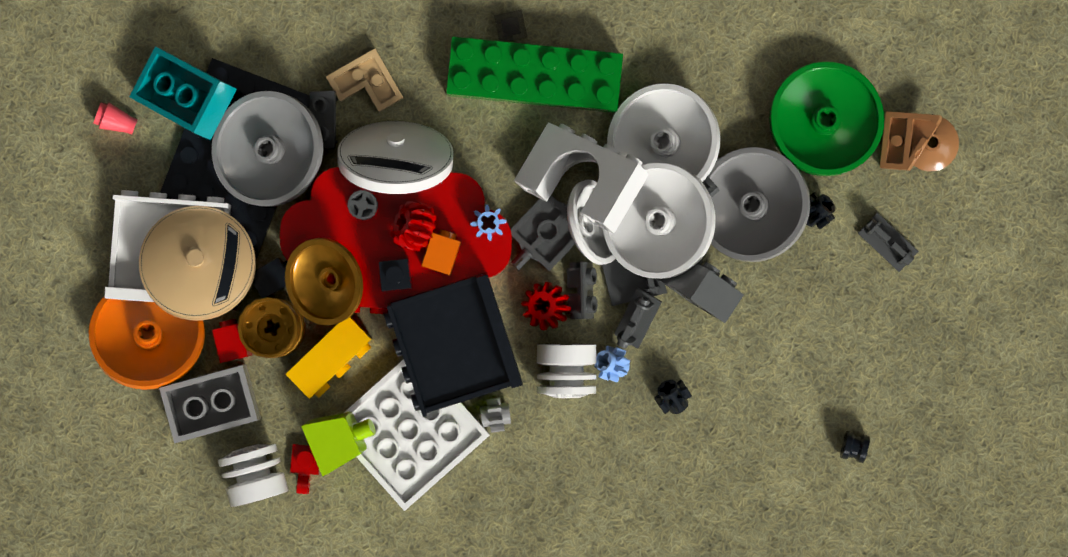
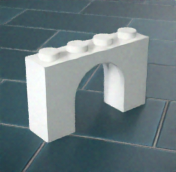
M548 122L514 181L524 191L547 202L561 177L570 167L586 161L598 163L599 179L597 185L580 213L592 224L614 234L649 175L641 167L642 161L630 154L623 157L619 155L620 152L608 144H605L603 147L599 146L595 139L586 134H582L581 137L574 134L575 131L564 124H560L558 127Z

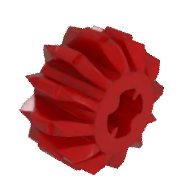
M408 200L405 205L399 207L398 214H394L395 220L391 224L393 226L391 236L394 237V243L399 245V247L411 251H420L422 247H427L428 240L433 238L432 232L436 228L434 225L436 215H434L433 208L427 204Z
M545 282L543 286L536 283L534 284V292L528 290L525 292L530 300L521 303L522 306L529 309L524 312L523 316L525 318L532 317L530 321L531 326L536 327L539 325L541 330H547L549 326L552 329L558 328V320L562 322L567 320L563 311H570L571 307L563 303L569 299V296L567 294L560 295L562 292L561 286L556 285L553 287L551 282ZM544 301H549L550 307H546L548 311H543L542 305H546L543 303Z

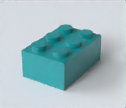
M155 46L129 97L187 130L211 140L237 89Z

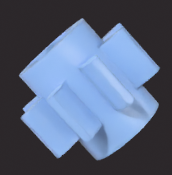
M486 205L484 213L481 214L479 211H474L475 215L479 218L477 222H472L470 225L479 227L480 230L476 234L477 237L485 233L488 240L491 241L492 233L497 232L499 235H503L499 225L507 223V220H499L500 208L493 213L490 212L489 206ZM494 216L495 229L487 228L483 230L481 228L483 226L482 217L489 218Z
M606 346V350L599 352L594 368L601 371L598 377L607 381L618 382L619 377L627 375L630 360L624 357L626 350Z

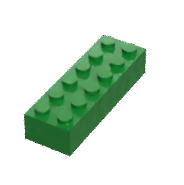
M452 37L446 94L451 97L616 113L618 111L623 54Z

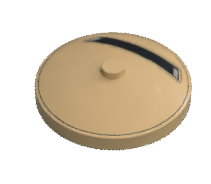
M207 206L184 207L162 217L146 235L139 255L140 277L150 298L165 312L185 320H208L232 310L249 291L256 268L254 248L244 227L229 214Z

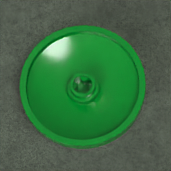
M836 62L812 63L793 72L776 91L770 107V131L780 153L798 169L817 176H837L854 170L863 164L876 150L884 129L883 105L872 83L854 68Z

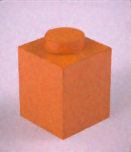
M440 229L439 235L432 233L433 238H430L422 266L451 275L461 242L455 240L457 234Z

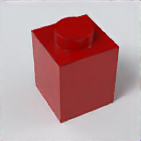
M236 319L219 322L220 328L212 330L220 363L253 356L240 340Z

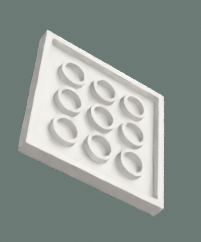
M403 359L345 412H352L357 423L366 419L372 420L376 434L364 439L367 449L357 458L405 511L490 434L461 402L429 412L425 417L422 416L421 410L415 411L411 400V394L415 392L412 383L406 384L401 367L406 366Z

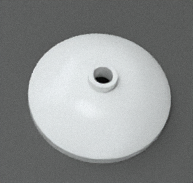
M584 180L574 186L568 199L567 222L569 232L576 246L587 259L598 265L608 264L614 261L615 257L606 243L603 228L592 224L580 213L597 185V182L594 180Z

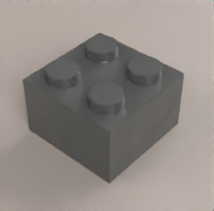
M702 260L681 275L671 278H657V280L687 301L723 323L727 322L744 296L735 288L737 283L724 274L720 278V270L708 262H705L702 266Z

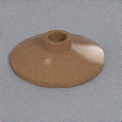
M942 117V121L932 135L937 140L936 147L931 148L928 144L925 146L914 164L916 168L924 171L941 170L948 166L956 157L959 148L958 134L954 126Z

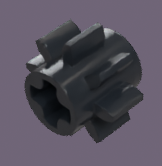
M816 192L810 195V212L806 225L810 227L817 225L819 229H822L835 219L832 214L835 211V205L830 197L824 194L818 197Z
M666 380L659 385V395L655 396L654 399L664 414L669 411L672 414H679L688 407L687 399L692 397L682 380L678 382Z

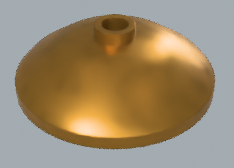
M315 238L300 244L290 255L285 270L286 289L292 304L302 316L316 324L334 325L348 319L357 310L363 294V278L356 259L346 247L331 239Z

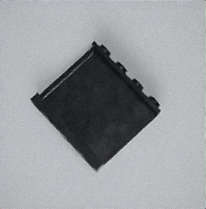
M487 272L387 304L388 311L383 312L388 329L394 328L397 339L392 340L397 356L403 355L406 366L401 367L406 384L412 383L415 393L411 394V400L415 411L421 410L423 417L427 416L429 412L510 386L513 389L523 385Z

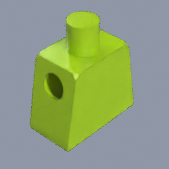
M352 412L314 418L301 426L322 476L329 474L363 453L367 449L364 439L376 434L375 426L371 419L357 423Z

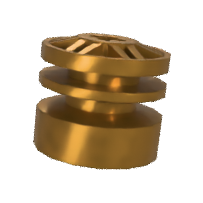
M267 297L255 300L246 306L240 315L238 323L239 337L245 348L254 355L264 358L288 356L298 349L304 340L306 331L304 316L298 312L290 301ZM271 321L280 324V328L277 329V335L276 333H270L268 328L272 327Z

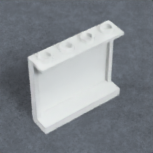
M121 190V195H113L112 199L115 200L109 284L108 287H105V298L154 302L145 290L139 272L141 246L150 229L162 217L177 209L189 206H207L219 209L230 215L231 205L224 203V198L207 197V202L195 201L196 196L182 194L178 195V200L167 199L166 193L150 192L149 197H138V191Z

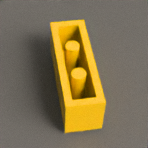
M350 316L343 322L338 323L286 375L309 399L314 395L319 399L331 387L328 382L335 375L340 379L351 368L348 362L352 358L357 356L360 359L372 348L368 344L372 338Z

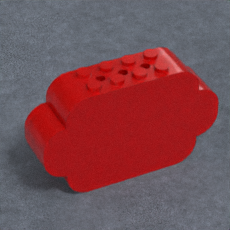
M339 167L324 171L315 180L311 190V200L298 202L286 211L280 226V248L288 261L292 252L300 244L311 239L327 238L342 244L356 259L363 278L362 299L354 313H360V307L370 308V313L383 314V312L388 311V303L484 272L488 273L489 278L500 274L506 268L511 258L512 233L509 224L505 223L499 225L503 235L494 232L492 233L491 241L488 240L485 233L480 237L476 236L480 229L478 226H471L470 223L477 222L479 218L475 215V210L481 214L485 212V197L480 185L466 174L450 172L448 177L441 183L423 191L407 194H387L370 191L353 184L344 177ZM359 190H366L372 193L378 202L376 214L367 220H360L354 217L348 209L350 196ZM408 200L421 202L433 208L434 215H436L434 222L436 228L432 233L439 235L441 229L457 234L455 240L460 241L461 244L451 275L422 266L428 245L427 247H422L420 251H411L401 248L394 243V237L391 236L393 230L391 224L395 220L394 214H398L399 207L405 205ZM500 214L498 215L499 220L504 219ZM482 217L483 226L481 228L483 230L487 228L495 229V217ZM409 259L412 288L382 291L379 262Z

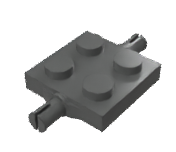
M552 195L547 202L539 199L511 228L512 237L518 241L522 249L514 260L511 261L515 265L523 258L516 266L518 270L531 258L540 262L550 271L575 245L568 228V203L565 204L557 201Z

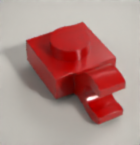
M293 444L290 473H299L296 493L309 494L311 474L319 475L320 470L309 445Z

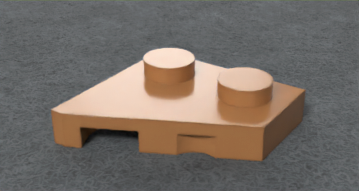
M886 111L880 168L910 171L942 121V116Z

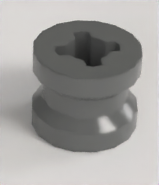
M359 190L350 196L348 209L354 217L360 220H367L376 214L378 202L372 193L366 190Z

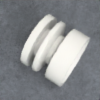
M537 344V363L550 366V372L537 374V379L550 380V385L537 386V394H545L552 398H581L588 394H596V386L583 385V380L596 379V374L583 372V366L596 364V344Z
M276 444L248 446L232 451L224 458L218 460L219 467L232 464L234 469L222 473V478L236 477L237 480L236 484L226 489L230 507L256 502L289 491L283 472L270 473L269 468L281 462L280 457L269 460L266 458L267 454L278 451Z

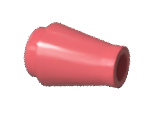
M101 102L93 124L98 125L99 129L124 132L132 135L138 119L125 113L110 102L108 105Z

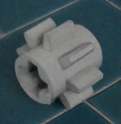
M500 397L486 399L487 406H480L483 428L490 427L491 433L505 431L504 425L511 424L509 404L501 403Z

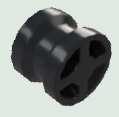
M846 431L840 458L848 459L851 457L855 458L859 463H864L869 448L870 436L862 435L859 437L855 436L853 432Z

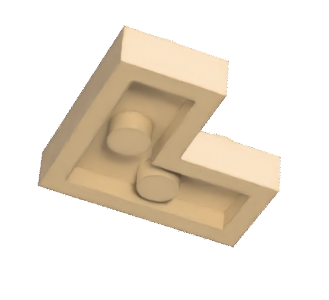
M376 49L369 51L326 76L332 89L336 91V96L340 102L366 89L380 113L404 99Z

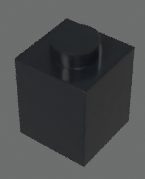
M276 258L255 270L253 284L261 298L271 297L286 288L285 270L287 260L283 262L281 258Z
M409 259L379 262L382 291L412 288Z

